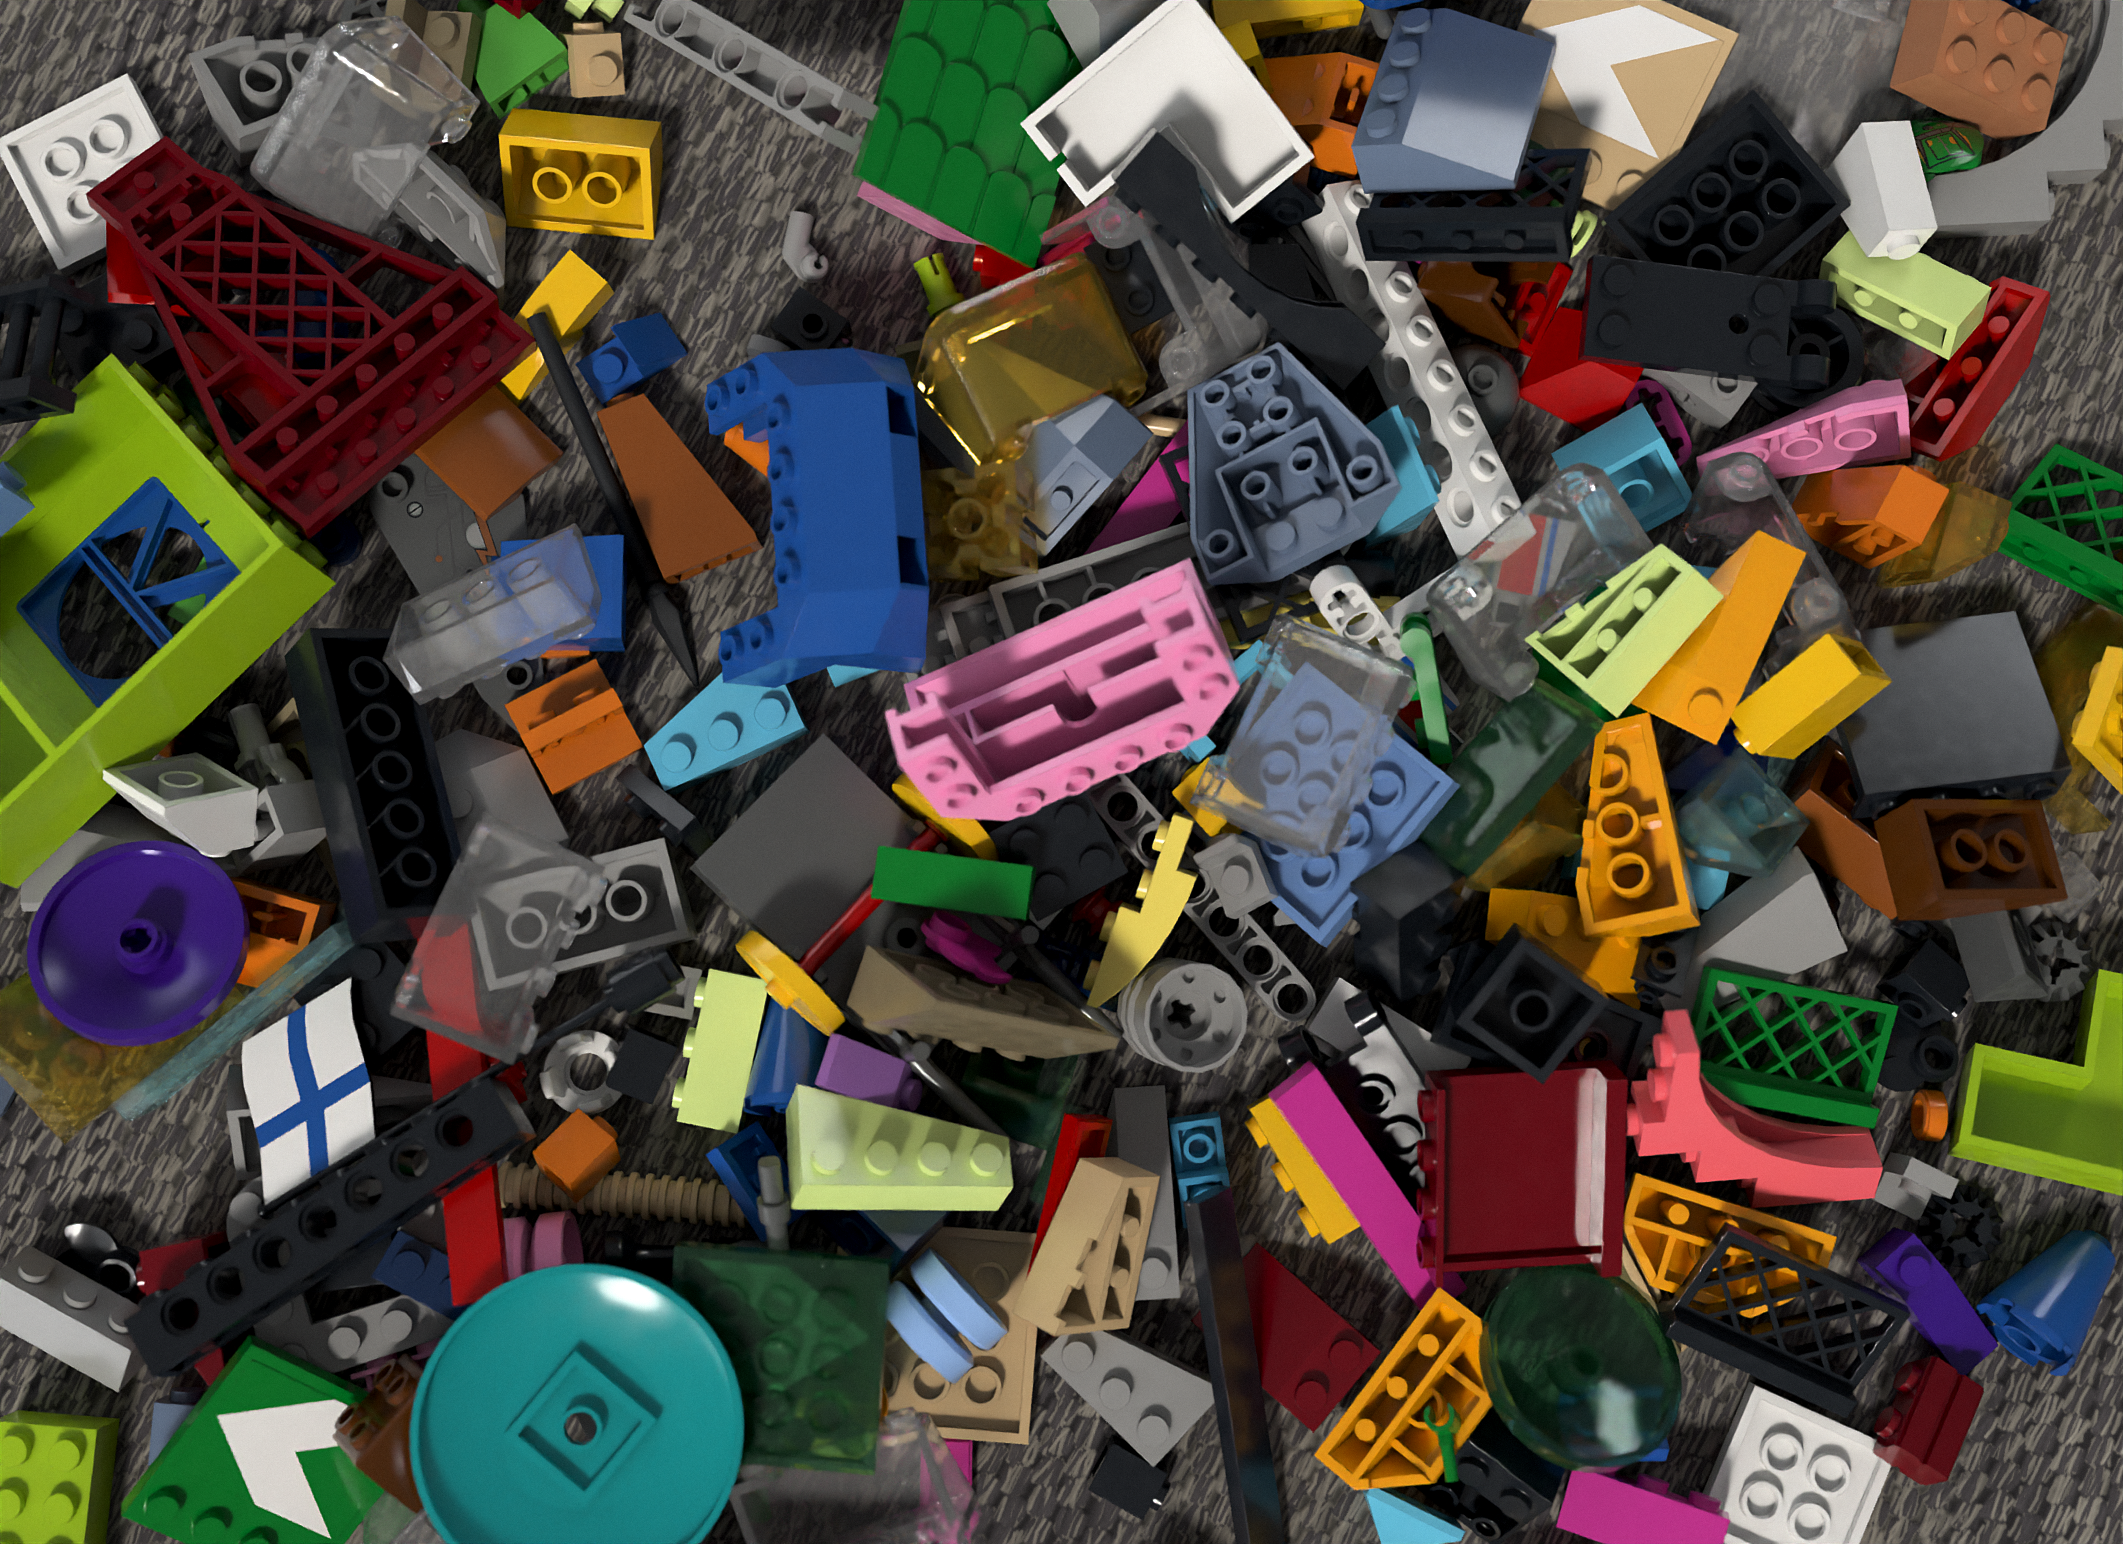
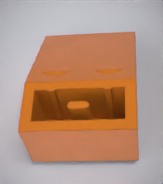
M1343 52L1264 59L1274 93L1269 95L1299 135L1313 146L1314 158L1311 159L1310 166L1355 179L1358 169L1351 145L1380 63Z

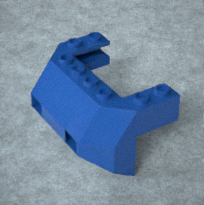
M855 348L763 352L708 384L705 396V410L708 414L709 434L720 435L743 422L744 440L758 443L768 440L769 464L767 474L771 483L773 511L771 530L774 534L776 561L774 582L777 586L778 594L777 608L720 632L721 642L719 644L718 656L722 664L723 683L777 688L833 665L920 674L926 660L929 589L914 386L905 360Z

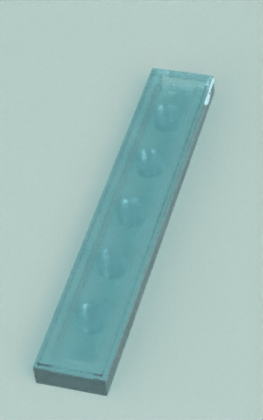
M347 920L334 924L325 930L115 1106L125 1121H133L157 1110L355 944H352Z

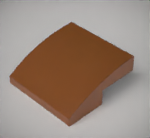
M495 385L414 452L485 522L518 499L528 484L551 469L563 455V452Z

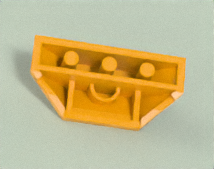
M1636 1172L1633 1173L1624 1203L1623 1232L1648 1284L1674 1294L1725 1222L1825 1268H1828L1837 1238L1831 1234L1755 1208ZM1732 1243L1720 1261L1724 1269L1751 1262L1753 1257L1751 1251ZM1788 1268L1764 1273L1768 1289L1799 1282L1797 1273ZM1758 1275L1727 1282L1732 1299L1762 1291ZM1721 1284L1699 1289L1692 1300L1709 1305L1725 1301ZM1794 1298L1772 1303L1773 1307L1780 1306ZM1763 1305L1739 1311L1736 1314L1752 1318L1768 1310L1767 1306Z
M1437 1288L1314 1456L1354 1490L1434 1484L1444 1471L1438 1435L1426 1425L1424 1420V1410L1427 1405L1434 1409L1436 1426H1442L1449 1420L1450 1414L1447 1403H1450L1459 1413L1461 1427L1454 1435V1451L1456 1455L1497 1399L1483 1320L1442 1288Z

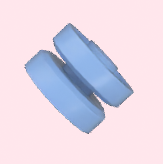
M929 1247L910 1266L913 1279L926 1296L923 1298L906 1282L895 1280L875 1301L910 1348L945 1379L955 1384L974 1365L971 1351L958 1334L961 1332L978 1348L990 1350L1008 1332V1329L973 1287L939 1253Z

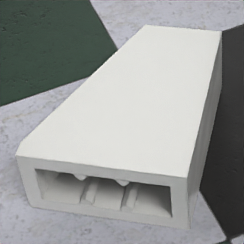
M1910 120L1861 123L1825 174L1851 204L1840 215L1866 256H1889L1893 260L1909 258L1918 253L1921 247L1938 229Z

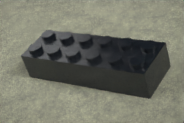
M308 628L284 657L352 944L450 936L477 913L406 629Z

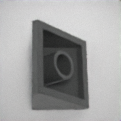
M2021 908L1949 919L1975 1002L2032 999L2049 995Z

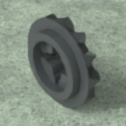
M2039 922L2027 927L2037 957L2051 955L2054 948H2056V956L2064 959L2066 963H2071V967L2055 969L2053 976H2051L2050 967L2038 961L2049 995L2033 999L2042 1002L2068 1001L2070 997L2086 989L2085 982L2088 975L2095 969L2090 964L2089 953L2092 948L2085 944L2080 937V931L2061 924V922Z

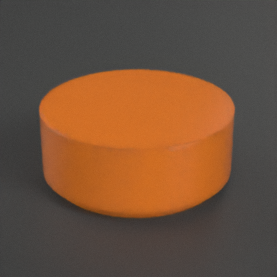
M1921 1089L1914 1095L1910 1124L1912 1133L1917 1140L1940 1142L1943 1139L1948 1124V1104L1942 1091Z

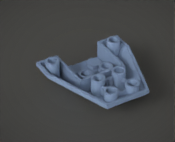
M969 333L966 334L915 394L917 437L981 547L1014 577L1030 573L1154 434L1116 398Z
M1280 342L1187 390L1191 541L1210 585L1277 581L1370 534L1402 489L1380 440Z

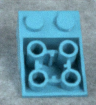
M1398 405L1391 407L1365 425L1383 444L1402 489L1370 534L1357 540L1361 550H1366L1417 529L1439 502L1437 494L1441 493V485L1438 476L1431 464H1423L1416 448L1421 444L1417 427L1410 416L1403 418Z

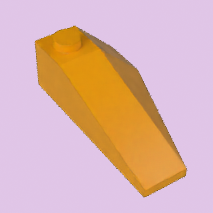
M1756 530L1708 579L1724 596L1723 599L1640 691L1631 704L1716 745L1744 692L1806 552L1760 530Z

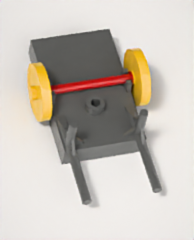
M823 733L690 869L753 929L749 930L735 946L743 959L767 983L764 989L777 1003L786 1010L791 1006L811 1025L831 1037V1033L834 1034L846 1019L875 1049L906 1061L911 1066L912 1071L971 1128L1009 1137L1011 1158L1020 1146L929 1058L930 1052L943 1038L939 1037L938 1042L932 1044L913 1038L905 1030L894 1028L891 1035L872 1031L862 1025L863 1018L847 1005L867 945L952 963L944 955L932 950L925 943L927 937L921 931L924 920L931 919L936 910L949 912L965 921L972 928L973 933L1002 949L1000 955L993 958L1002 970L1006 972L1019 958L1052 991L1119 1039L1123 1035V1031L1098 1007L1095 1008L1087 1005L1089 998L1034 945L1039 939V931L1034 926L1021 927L1010 917L871 898L878 846L944 855L949 854L996 862L999 860L1000 853L992 839L975 819L941 817L904 771L892 783V791L898 802L909 814L908 816ZM901 929L907 930L912 936V943L908 948L901 947L897 942V934Z

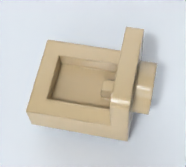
M602 21L573 22V31L558 32L559 40L563 44H567L571 96L582 98L625 95L621 33L603 30Z

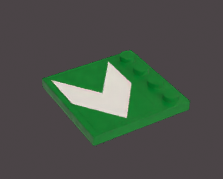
M250 1334L121 1503V1516L184 1544H345L385 1492L384 1489L356 1468L332 1438L333 1434L337 1431L335 1423L340 1414L350 1404L354 1402L360 1404L370 1392Z

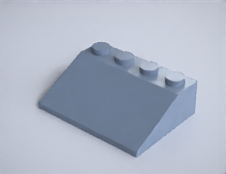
M1414 8L1409 11H1398L1351 145L1364 194L1515 189L1556 52L1554 43L1448 8Z

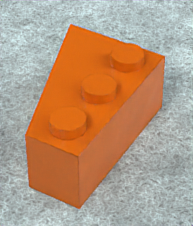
M1914 465L1836 469L1811 473L1807 475L1783 524L1870 570L1922 544L1950 489L1937 483V477L1932 472Z

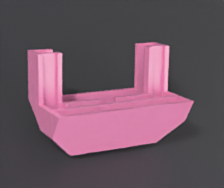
M1188 558L903 684L911 711L900 715L894 708L885 712L899 765L941 817L1010 821L1019 816L1031 815L1042 806L1068 795L1082 793L1091 785L1114 775L1131 772L1144 762L1167 752L1179 751L1189 743L1205 737L1240 688L1233 657L1215 611L1191 559Z

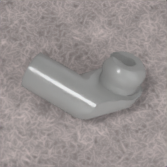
M791 211L782 248V257L799 279L808 283L819 282L827 274L829 263L824 255L820 256L809 243L814 217L804 212Z

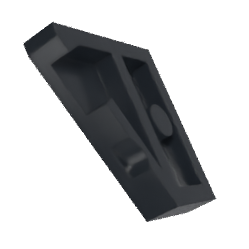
M629 764L616 777L628 794L622 799L624 804L642 821L650 817L656 823L655 829L673 847L677 848L680 846L697 861L714 844L692 813L633 765Z

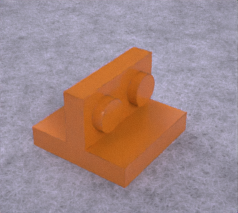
M596 658L504 705L553 796L644 749L624 712L619 697L614 688H611Z

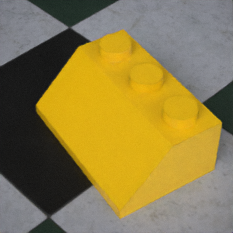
M519 108L511 110L498 134L507 226L654 240L663 166L661 122Z

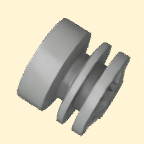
M1162 957L1148 962L1140 973L1121 990L1118 1000L1117 1019L1120 1029L1123 1031V1038L1139 1055L1152 1062L1166 1065L1178 1071L1202 1073L1221 1066L1236 1053L1246 1033L1248 1010L1242 990L1229 974L1213 965L1185 959ZM1172 1002L1178 1003L1179 1007L1176 1008L1174 1011L1171 1005ZM1172 1012L1175 1017L1174 1021L1168 1020L1167 1016L1171 1015Z

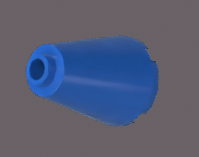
M772 997L770 998L751 1069L743 1111L749 1114L771 1117V1107L775 1108L776 1112L786 1113L787 1106L797 1084L822 1090L815 1082L830 1040L829 1036L811 1025L791 1006L786 1010Z
M2088 1229L2084 1230V1232L2071 1230L1985 1295L1977 1304L1975 1312L1978 1316L1985 1313L1996 1324L1986 1328L2014 1356L2032 1367H2035L2039 1360L2052 1365L2053 1367L2048 1374L2055 1376L2067 1375L2077 1361L2116 1265V1258L2111 1252L2112 1245L2095 1231Z

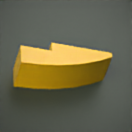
M569 250L530 296L514 318V321L534 338L527 318L541 312H546L565 356L584 335L583 327L613 296L614 291L605 279L574 252ZM537 343L536 351L495 384L517 407L549 373Z

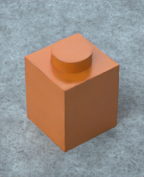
M579 1108L533 1151L540 1172L576 1204L621 1160L616 1144L618 1134L613 1127L598 1115L591 1119Z

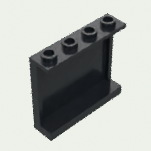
M2015 611L1831 633L1861 641L1893 681L1836 726L1858 796L1850 812L1852 819L1871 817L1873 820H1878L1912 799L2012 800L2026 798L2027 800L2042 801L2057 794L2073 770ZM1825 634L1815 635L1811 643V646L1820 638H1822Z

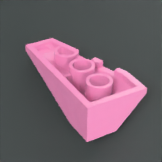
M1872 380L1861 386L1846 388L1696 457L1702 491L1910 458L1908 401L1902 380Z

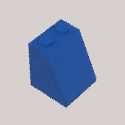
M624 535L501 541V556H492L491 585L500 586L499 606L490 607L489 628L490 636H498V643L502 650H575L625 653L627 550Z

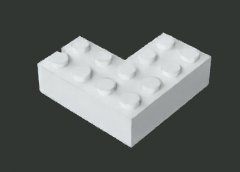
M1166 0L1020 123L1049 161L1061 151L1068 160L1057 171L1085 207L1116 183L1111 174L1152 127L1193 163L1197 169L1198 181L1231 224L1314 158L1312 150L1198 0Z

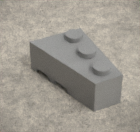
M1117 1329L1052 1335L1040 1349V1357L1152 1467L1168 1453L1214 1404L1209 1374L1197 1370L1164 1352L1162 1353Z

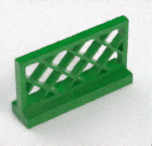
M2056 443L2005 505L2000 503L1988 518L1985 545L2123 615V564L2114 560L2112 554L2113 550L2123 549V536L2107 538L2103 521L2123 518V505L2099 509L2094 492L2111 489L2123 495V475ZM2059 463L2077 472L2080 482L2052 486L2049 473ZM2042 483L2043 488L2037 489L2039 485ZM2084 494L2089 511L2061 515L2057 498ZM2047 500L2051 517L2034 520L2018 511L2024 504ZM2093 523L2098 540L2080 543L2067 536L2065 527Z
M1704 965L1690 1017L1691 1026L1699 1049L1702 1039L1715 1030L1719 1031L1728 1048L1710 1060L1700 1058L1699 1070L1708 1083L1735 1103L1874 1129L1880 1109L1872 1105L1871 1102L1899 1006L1889 1001ZM1717 982L1732 983L1741 999L1718 1013L1712 1003ZM1745 986L1756 989L1749 993ZM1773 992L1780 993L1788 1008L1765 1022L1756 1003ZM1793 996L1803 998L1796 1002ZM1820 1001L1827 1002L1835 1017L1812 1031L1803 1012ZM1840 1005L1848 1006V1008L1842 1011ZM1748 1009L1758 1028L1735 1043L1725 1024ZM1867 1010L1878 1012L1874 1030L1859 1040L1849 1022ZM1795 1019L1805 1037L1782 1051L1772 1033ZM1841 1028L1851 1046L1829 1060L1819 1042ZM1765 1039L1775 1057L1757 1069L1749 1067L1742 1053ZM1811 1048L1821 1066L1804 1077H1798L1789 1062ZM1856 1057H1858L1863 1066L1857 1088L1843 1085L1835 1072ZM1735 1059L1738 1065L1730 1064L1728 1062ZM1781 1068L1784 1074L1777 1073L1775 1071ZM1828 1077V1079L1830 1080V1082H1825V1081H1821V1080H1823L1824 1078Z

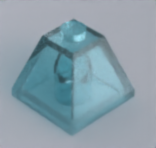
M1741 746L1697 783L1673 807L1685 855L1693 864L1763 880L1773 874L1811 823Z

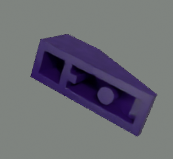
M1893 1227L1856 1260L1888 1297L1907 1305L1911 1313L1908 1321L1943 1361L1958 1370L1957 1373L1966 1375L1999 1346L1950 1274L1914 1233Z

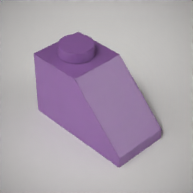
M831 1033L815 1082L816 1085L827 1092L907 1112L917 1109L922 1096L921 1079L912 1071L911 1066L906 1061L842 1035Z

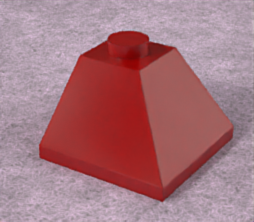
M1558 307L1519 380L1520 398L1588 433L1616 417L1635 387L1644 368L1578 360L1583 311Z

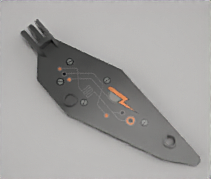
M406 304V309L413 304ZM397 305L387 306V312L391 318L395 319L400 315ZM412 453L368 490L370 512L481 698L520 735L504 705L545 684L542 658H539V651L502 650L498 643V636H490L489 617L490 607L499 606L500 586L491 585L492 556H501V541L529 540L524 496L521 493L518 499L485 522L415 453ZM522 668L527 671V679L523 684L514 685L510 683L509 675L514 669Z

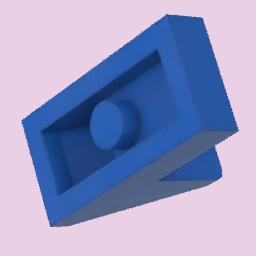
M659 312L613 325L610 328L616 337L575 365L601 404L606 408L609 400L621 394L631 392L688 353Z

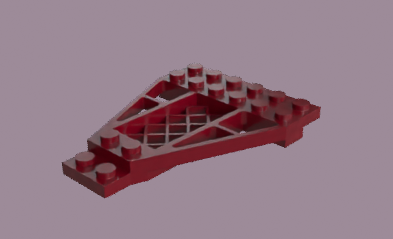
M167 136L160 139L86 193L89 206L126 237L130 252L233 474L248 487L250 486L259 497L308 540L536 351V339L499 309L498 296L462 265L455 271L245 192L228 176L202 167ZM235 228L253 229V242H225L224 237ZM293 232L362 259L340 274ZM262 238L268 243H262ZM197 257L214 258L213 272H184V267ZM223 258H251L252 273H222ZM261 259L289 260L290 274H261ZM383 266L435 286L395 319L391 318L357 288ZM298 269L305 275L298 274ZM194 288H211L212 304ZM222 289H251L250 305L221 304ZM260 290H289V305H259ZM298 291L326 292L327 306H297ZM335 301L342 307H336ZM172 305H179L233 352L236 357L208 379H203L170 307ZM231 320L250 321L249 336ZM258 321H288V337H259ZM297 322H326V338L296 337ZM334 322L361 323L364 325V339L334 338ZM269 353H287L286 368ZM295 353L325 354V370L295 369ZM334 354H350L333 368ZM254 373L259 375L290 403L234 446L213 400L244 375Z

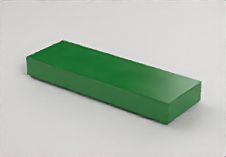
M878 846L871 898L1029 920L1036 867Z

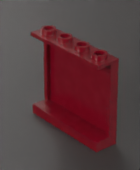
M1612 1060L1560 1063L1544 1084H1541L1518 1066L1425 1071V1090H1418L1417 1094L1419 1119L1421 1122H1425V1139L1417 1141V1160L1420 1171H1424V1188H1418L1416 1194L1418 1216L1420 1220H1424V1237H1417L1416 1255L1419 1268L1427 1270L1435 1288H1443L1444 1272L1592 1263L1601 1277L1622 1276L1628 1079Z

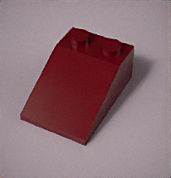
M227 1230L174 1240L140 1251V1262H138L136 1268V1277L140 1290L146 1293V1296L163 1288H169L170 1290L185 1280L184 1272L194 1264L208 1258L217 1259L229 1251L231 1248L229 1246ZM238 1273L233 1281V1290L237 1297L240 1295ZM196 1302L192 1303L188 1311V1320L192 1327L199 1318V1307ZM253 1326L194 1365L209 1387L250 1334L255 1336Z
M1256 1242L1242 1260L1261 1386L1314 1433L1381 1351L1369 1338ZM1199 1310L1191 1319V1322L1203 1332L1201 1312Z

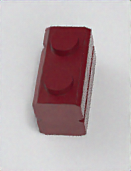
M1933 1356L1907 1362L1900 1368L1893 1381V1387L1898 1392L1892 1406H1888L1880 1413L1874 1425V1432L1879 1436L1873 1447V1454L1891 1466L1898 1467L1900 1472L1918 1484L1925 1486L1948 1481L1984 1394V1387L1966 1375L1957 1373V1369L1939 1357Z

